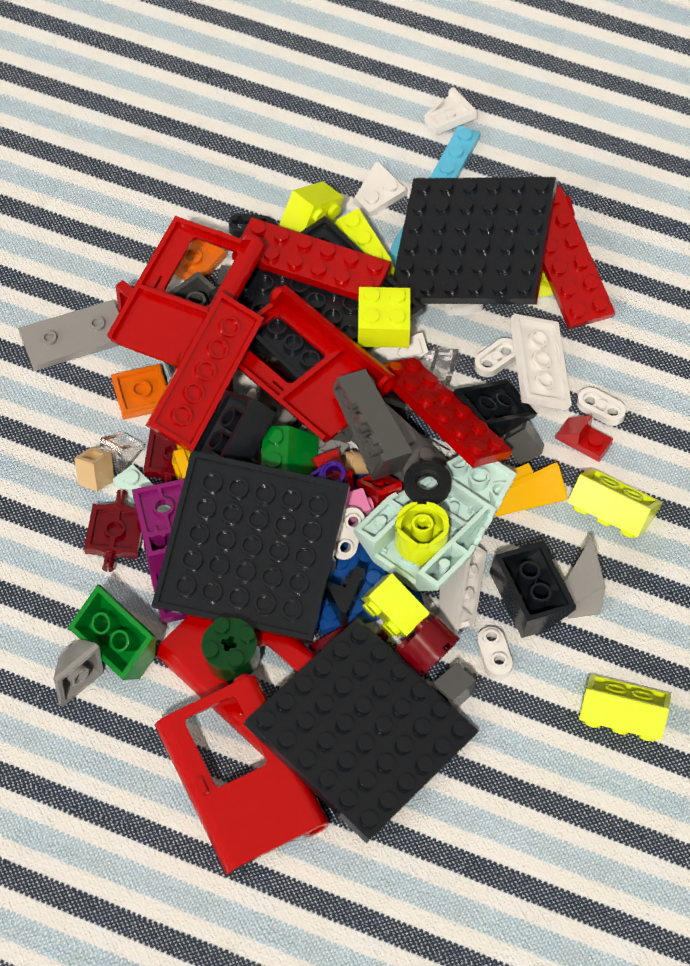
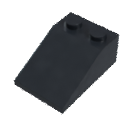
M507 379L458 388L453 391L454 395L464 405L468 406L481 421L485 422L498 437L505 435L507 431L526 420L529 421L535 418L537 415L529 404L522 403L521 395Z

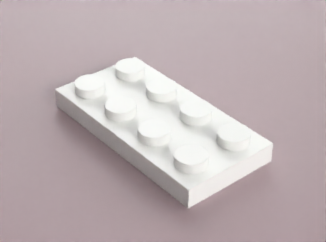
M514 313L510 318L522 403L568 410L572 403L559 322Z

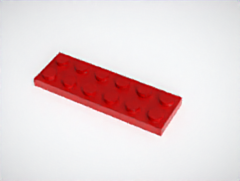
M557 186L543 271L569 330L613 318L615 311L562 187Z
M252 217L240 238L242 239L246 235H256L263 240L266 248L256 268L354 300L359 298V287H382L391 269L390 261ZM232 253V260H235L237 253Z
M219 291L145 426L187 451L192 452L264 317Z
M413 357L382 364L397 376L396 384L392 390L472 468L510 458L513 450L505 444L504 440L498 437L485 422L481 421L468 406L464 405L451 390L447 389L435 375L428 371L421 361Z

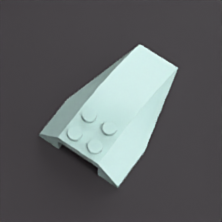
M460 455L448 461L445 467L451 475V491L448 497L437 505L442 507L448 515L450 525L449 541L423 567H419L413 562L404 559L394 545L397 514L405 505L413 502L408 498L404 490L398 494L394 492L383 500L354 528V534L375 564L388 573H392L414 591H438L472 557L514 482L517 473L500 462L472 468ZM427 476L417 482V484L422 489L430 490L434 489L438 482L435 478Z

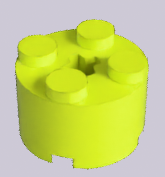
M412 502L405 505L398 512L395 523L394 545L398 553L404 559L413 562L419 567H423L449 541L450 525L447 513L442 507L432 502H427L426 504Z

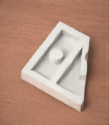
M453 87L449 90V95L446 99H440L435 107L424 115V118L429 128L438 135L458 125L477 119V111Z

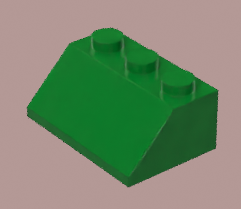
M271 426L267 430L262 440V466L305 475L315 471L311 459L319 455V438L316 435L292 426Z
M97 584L67 628L79 639L96 643L100 647L102 661L122 680L140 679L155 658L156 636L104 587Z

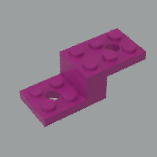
M184 479L132 489L154 594ZM161 505L171 507L166 513L157 511V508ZM158 609L162 624L182 620L187 617V615Z

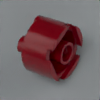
M433 613L416 626L414 630L417 634L413 632L396 647L399 651L398 654L421 677L452 649L456 642L461 639L438 615L435 616Z

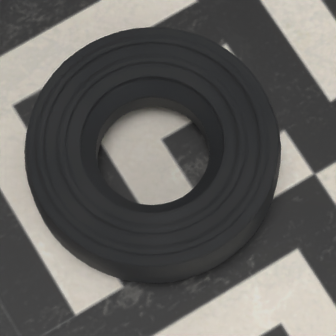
M424 460L414 463L407 469L404 475L403 486L406 495L413 502H418V504H426L427 502L439 504L448 497L451 491L452 479L450 472L445 466L435 461ZM429 476L435 478L438 485L434 489L426 490L419 487L417 481L421 477Z

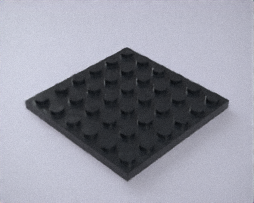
M556 177L413 178L393 280L402 288H410V295L419 304L537 305L557 188Z
M325 216L299 232L364 253ZM259 268L254 269L237 300L257 313L270 303V295L276 287L287 285L358 344V300ZM387 275L382 287L402 288L389 275ZM220 285L209 292L211 300H213ZM410 295L411 322L423 314V306ZM280 318L270 321L256 332L253 341L294 381L325 357ZM362 347V348H363L365 351L368 352L369 350H371V349L374 348V347Z
M192 451L151 606L155 609L214 621L219 617L238 618L248 623L255 631L313 643L350 491V484Z
M359 617L247 718L244 723L271 752L296 774L366 844L479 732Z

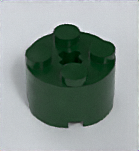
M219 617L214 620L203 634L201 641L202 653L208 668L214 676L224 681H234L236 677L248 673L250 675L255 671L260 661V648L255 632L248 623L238 618Z

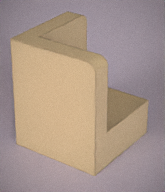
M91 447L74 457L79 486L99 491L113 482L114 470L110 452Z

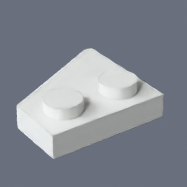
M377 161L354 197V204L368 218H371L405 197L407 189Z

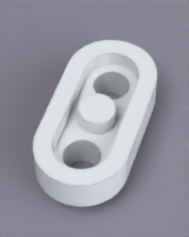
M501 338L480 352L475 358L474 368L476 373L482 377H493L516 360L513 339Z
M591 387L581 390L578 394L577 406L583 413L591 415L593 418L610 426L619 425L624 421L626 407L621 401Z
M354 506L345 507L334 556L341 560L351 558L356 553L359 540L354 534V528L365 517L362 511ZM354 516L356 522L353 525H349V518ZM347 542L348 548L345 551H341V544Z
M495 627L482 629L478 634L477 647L484 669L491 678L497 680L504 679L510 675L513 665L504 634ZM488 637H493V638H495L496 640H494V641H489L487 638H488ZM501 660L503 664H496L495 661Z

